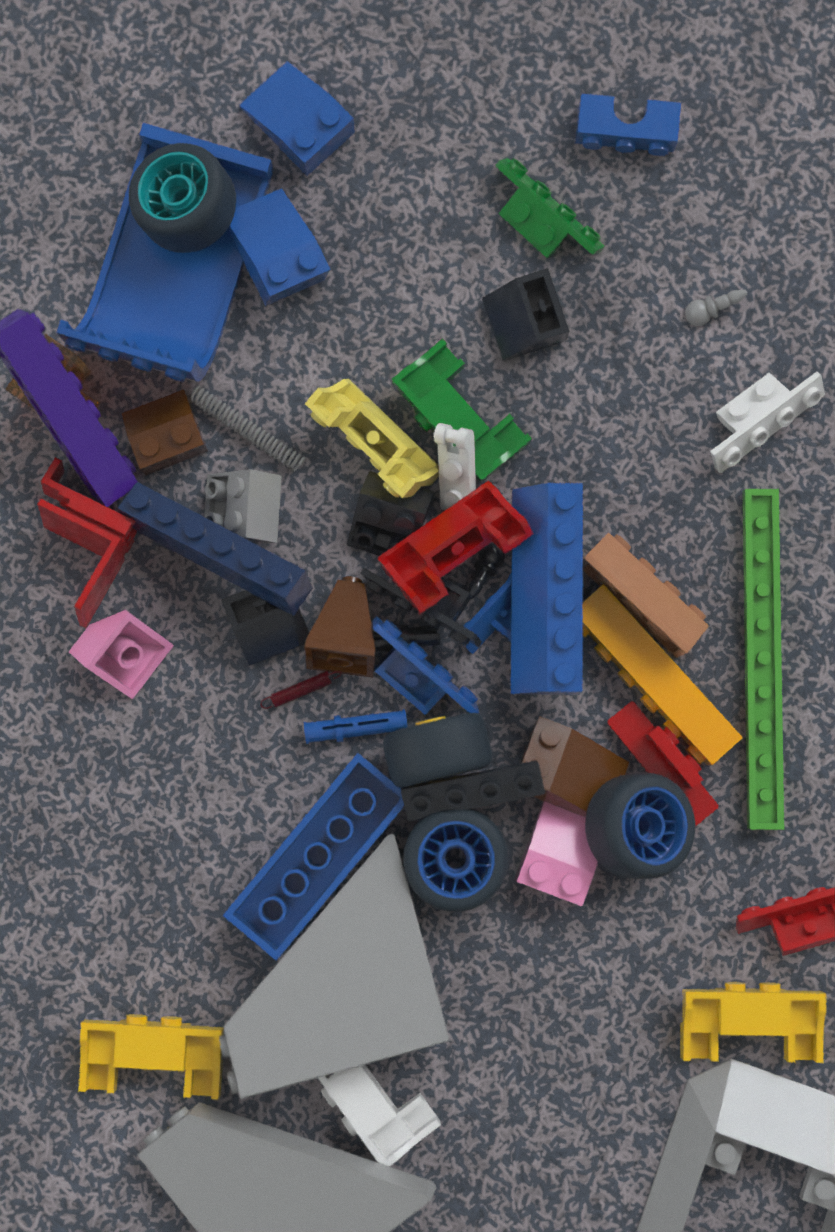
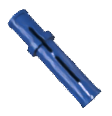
M405 709L402 711L341 718L340 715H336L332 720L303 722L306 744L337 739L338 743L344 742L343 738L389 733L408 727Z

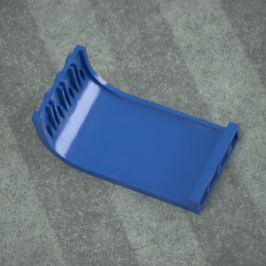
M143 123L139 133L142 144L89 307L75 329L67 321L60 320L56 333L65 342L64 346L78 352H85V349L97 352L99 357L112 362H118L119 359L131 362V366L147 372H151L152 369L164 372L166 377L184 382L185 379L199 382L206 375L218 349L243 270V259L228 229L216 242L199 251L179 253L160 247L143 231L131 213L129 206L131 179L141 162L157 149L175 143L197 145L209 151L230 176L236 192L237 208L266 195L274 170L270 159Z

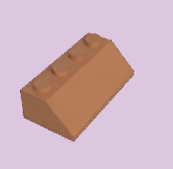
M608 532L583 558V571L600 587L604 584L637 622L676 658L687 654L709 627L703 621L706 618L705 614L693 604H690L688 607L679 598L681 593L669 581L662 583L654 575L656 569L642 557L638 560L629 552L631 546L621 536L616 534L613 537Z

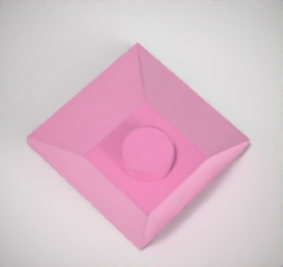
M124 610L90 624L69 650V653L91 672L133 699L174 645L131 613Z

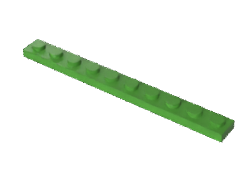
M744 489L743 561L747 829L784 830L779 489Z

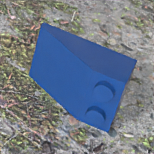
M288 61L239 105L306 176L355 133L354 118L328 92Z
M282 188L235 209V214L228 227V231L265 306L325 280L331 269L315 237Z

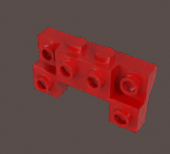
M487 481L380 555L377 559L384 572L400 588L404 597L419 613H422L449 594L440 579L445 574L491 542L506 554L533 535V532L526 518L510 505L490 481Z

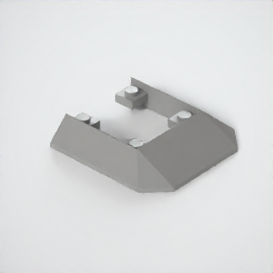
M732 1058L687 1079L636 1232H687L683 1229L704 1166L708 1165L736 1175L746 1144L809 1166L799 1197L804 1201L828 1209L821 1232H835V1095Z

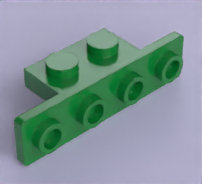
M506 158L497 162L495 166L518 187V190L502 208L499 215L546 258L553 255L569 234L592 255L602 251L605 246L599 241L601 239L600 235L590 226H582L575 219L576 213L564 203L558 204L551 197L552 192L545 184L540 181L534 182L526 174L528 170L521 162L514 158L511 160Z

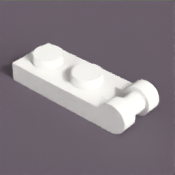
M439 423L435 428L434 441L438 444L440 507L443 510H447L476 489L474 432L466 428L454 430L451 425Z

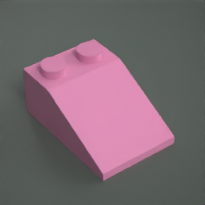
M543 801L515 880L529 887L583 906L598 863L591 852L586 838V817Z

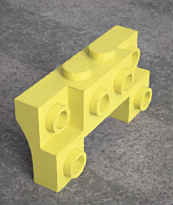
M343 379L331 387L317 388L306 401L305 405L312 410L311 417L323 427H339L347 435L346 439L350 444L364 451L370 457L371 464L380 471L378 475L385 481L383 483L384 488L397 498L399 496L402 498L412 497L421 486L432 485L439 477V465L350 379Z

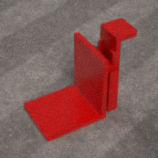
M55 457L42 478L41 485L43 493L59 501L60 505L66 508V511L40 499L37 505L45 529L102 556L74 606L79 625L87 628L125 561V554L129 552L134 543L137 531L133 529L136 521L59 484L58 482L64 474V466L62 460Z

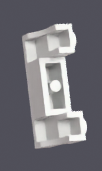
M366 1065L318 1078L324 1086L321 1093L332 1108L337 1105L345 1115L341 1120L352 1136L358 1134L380 1164L391 1166L415 1144L441 1125V1121L421 1093H418L397 1109Z

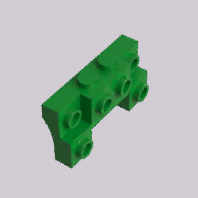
M442 338L420 358L393 377L392 384L414 408L416 415L413 418L426 433L429 430L434 433L439 423L451 425L454 430H459L460 428L473 430L476 479L482 483L504 463H508L531 443L532 438L528 433L525 435L513 422L514 418L511 414H508L490 430L449 383L454 376L464 369L465 363L461 358L458 360L447 348L446 341Z

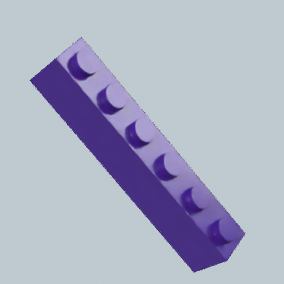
M17 309L0 321V358L94 500L108 507L128 493L138 482L133 475L136 472V468L126 455L121 456L116 449L119 442L110 429H104L98 421L101 414L97 407L90 400L85 401L80 393L83 386L73 372L67 373L61 363L64 360L61 351L53 342L49 344L43 336L42 332L45 331V327L41 320L34 313L29 314L26 311Z

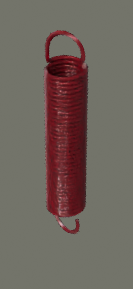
M327 670L323 673L321 672L309 679L307 678L304 681L271 694V696L261 701L260 706L264 709L272 707L266 708L262 706V702L267 698H271L276 708L332 684L328 676L340 672V675L334 677L335 679L341 676L342 672L334 671L330 674Z

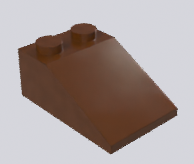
M542 716L538 717L532 728L520 763L535 760L539 762L545 794L534 796L535 798L586 817L590 801L598 789L607 781L625 775L629 765L627 760L576 730Z

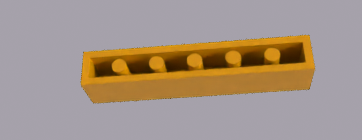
M604 584L583 602V637L585 638L589 635L597 643L594 649L605 662L608 663L612 660L620 669L617 675L629 688L634 685L643 694L640 698L641 702L650 712L654 714L658 711L665 718L666 722L663 723V726L669 728L677 739L681 736L689 745L686 749L687 753L699 765L703 762L706 765H713L743 738Z

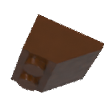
M184 389L121 413L133 453L140 470L145 475L208 452Z

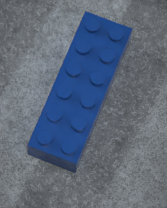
M357 753L223 916L277 961L404 807L401 788L395 786L391 779L361 754Z

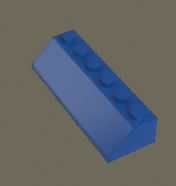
M545 483L512 489V507L526 518L533 535L512 549L511 694L580 695L582 693L583 483Z

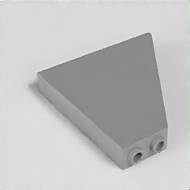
M394 834L388 835L225 1024V1035L219 1036L224 1058L231 1057L234 1069L227 1072L232 1094L239 1092L240 1099L449 1041Z
M200 1102L190 1110L186 1106L179 1109L168 1119L171 1125L164 1131L160 1126L154 1129L143 1139L146 1146L137 1154L197 1232H390L430 1202L436 1190V1185L430 1180Z

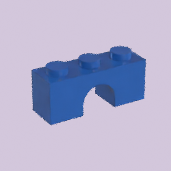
M581 93L578 105L575 144H582L584 148L590 150H598L602 146L615 147L617 151L622 153H631L635 149L648 150L649 154L655 156H664L668 152H674L679 135L680 102L648 100L644 109L643 119L634 124H627L620 121L614 113L615 96Z

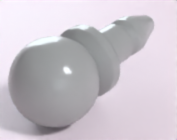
M744 289L734 290L727 295L724 294L715 298V300L710 295L706 297L705 301L701 299L694 300L687 305L685 317L690 324L703 326L709 322L711 317H719L717 310L721 311L730 307L731 304L734 305L741 301L747 295V291Z

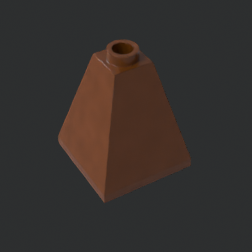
M345 576L342 580H337L306 639V669L327 670L328 672L341 671L342 674L374 677L375 645L365 583H362L361 579Z

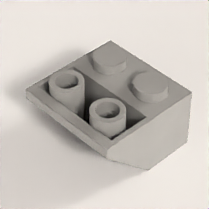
M252 469L207 474L204 517L254 544L277 543L282 476Z

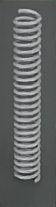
M197 385L190 396L191 403L199 406V409H203L204 412H208V415L212 414V417H216L217 421L221 420V424L225 423V426H229L230 430L234 429L235 433L238 432V435H242L243 439L247 438V441H251L252 445L256 444V448L260 447L261 451L264 450L265 454L269 453V456H273L274 460L278 459V463L282 462V465H286L287 469L291 468L292 472L296 471L305 461L304 456L298 465L295 466L301 457L300 453L291 463L297 453L296 450L292 452L286 461L292 451V447L282 457L288 448V445H284L281 452L277 455L283 446V441L279 443L273 452L274 447L279 442V438L269 448L275 438L274 436L270 437V433L265 435L266 430H262L260 433L261 427L257 428V424L252 426V421H249L247 424L248 418L243 420L244 415L239 417L240 413H235V409L230 411L231 406L226 408L227 405L226 403L222 404V400L217 402L218 398L214 397L213 399V394L209 395V391L204 393L205 389H200V385ZM252 426L249 433L246 435L247 430ZM265 435L264 439H263L262 442L259 444L261 438Z

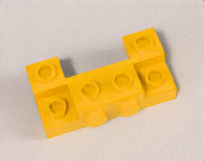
M725 982V988H715V990L682 989L680 1058L683 1061H691V1058L718 1061L719 1033L720 1035L784 1036V1059L787 1062L813 1060L816 1063H824L823 1037L826 993L822 991H787L781 989V984L770 982L759 983V989L746 988V983Z
M140 1014L126 1015V1020L121 1021L85 1019L81 1022L78 1092L95 1089L114 1093L117 1090L118 1068L185 1070L183 1098L200 1095L211 1096V1099L218 1100L221 1096L223 1068L219 1036H223L224 1027L191 1026V1023H182V1018L175 1016L161 1017V1022L147 1021V1016Z

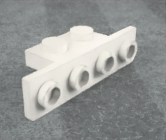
M818 372L814 373L793 390L789 391L773 375L768 373L716 412L718 419L733 435L710 451L715 469L722 473L727 468L735 466L743 456L755 447L763 445L771 435L782 427L791 424L795 417L806 409L815 406L825 395L821 374Z

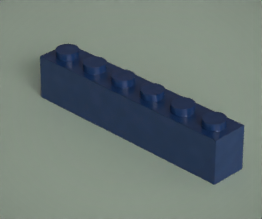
M139 482L134 485L117 508L120 514L136 521L133 529L293 616L313 589L304 569Z

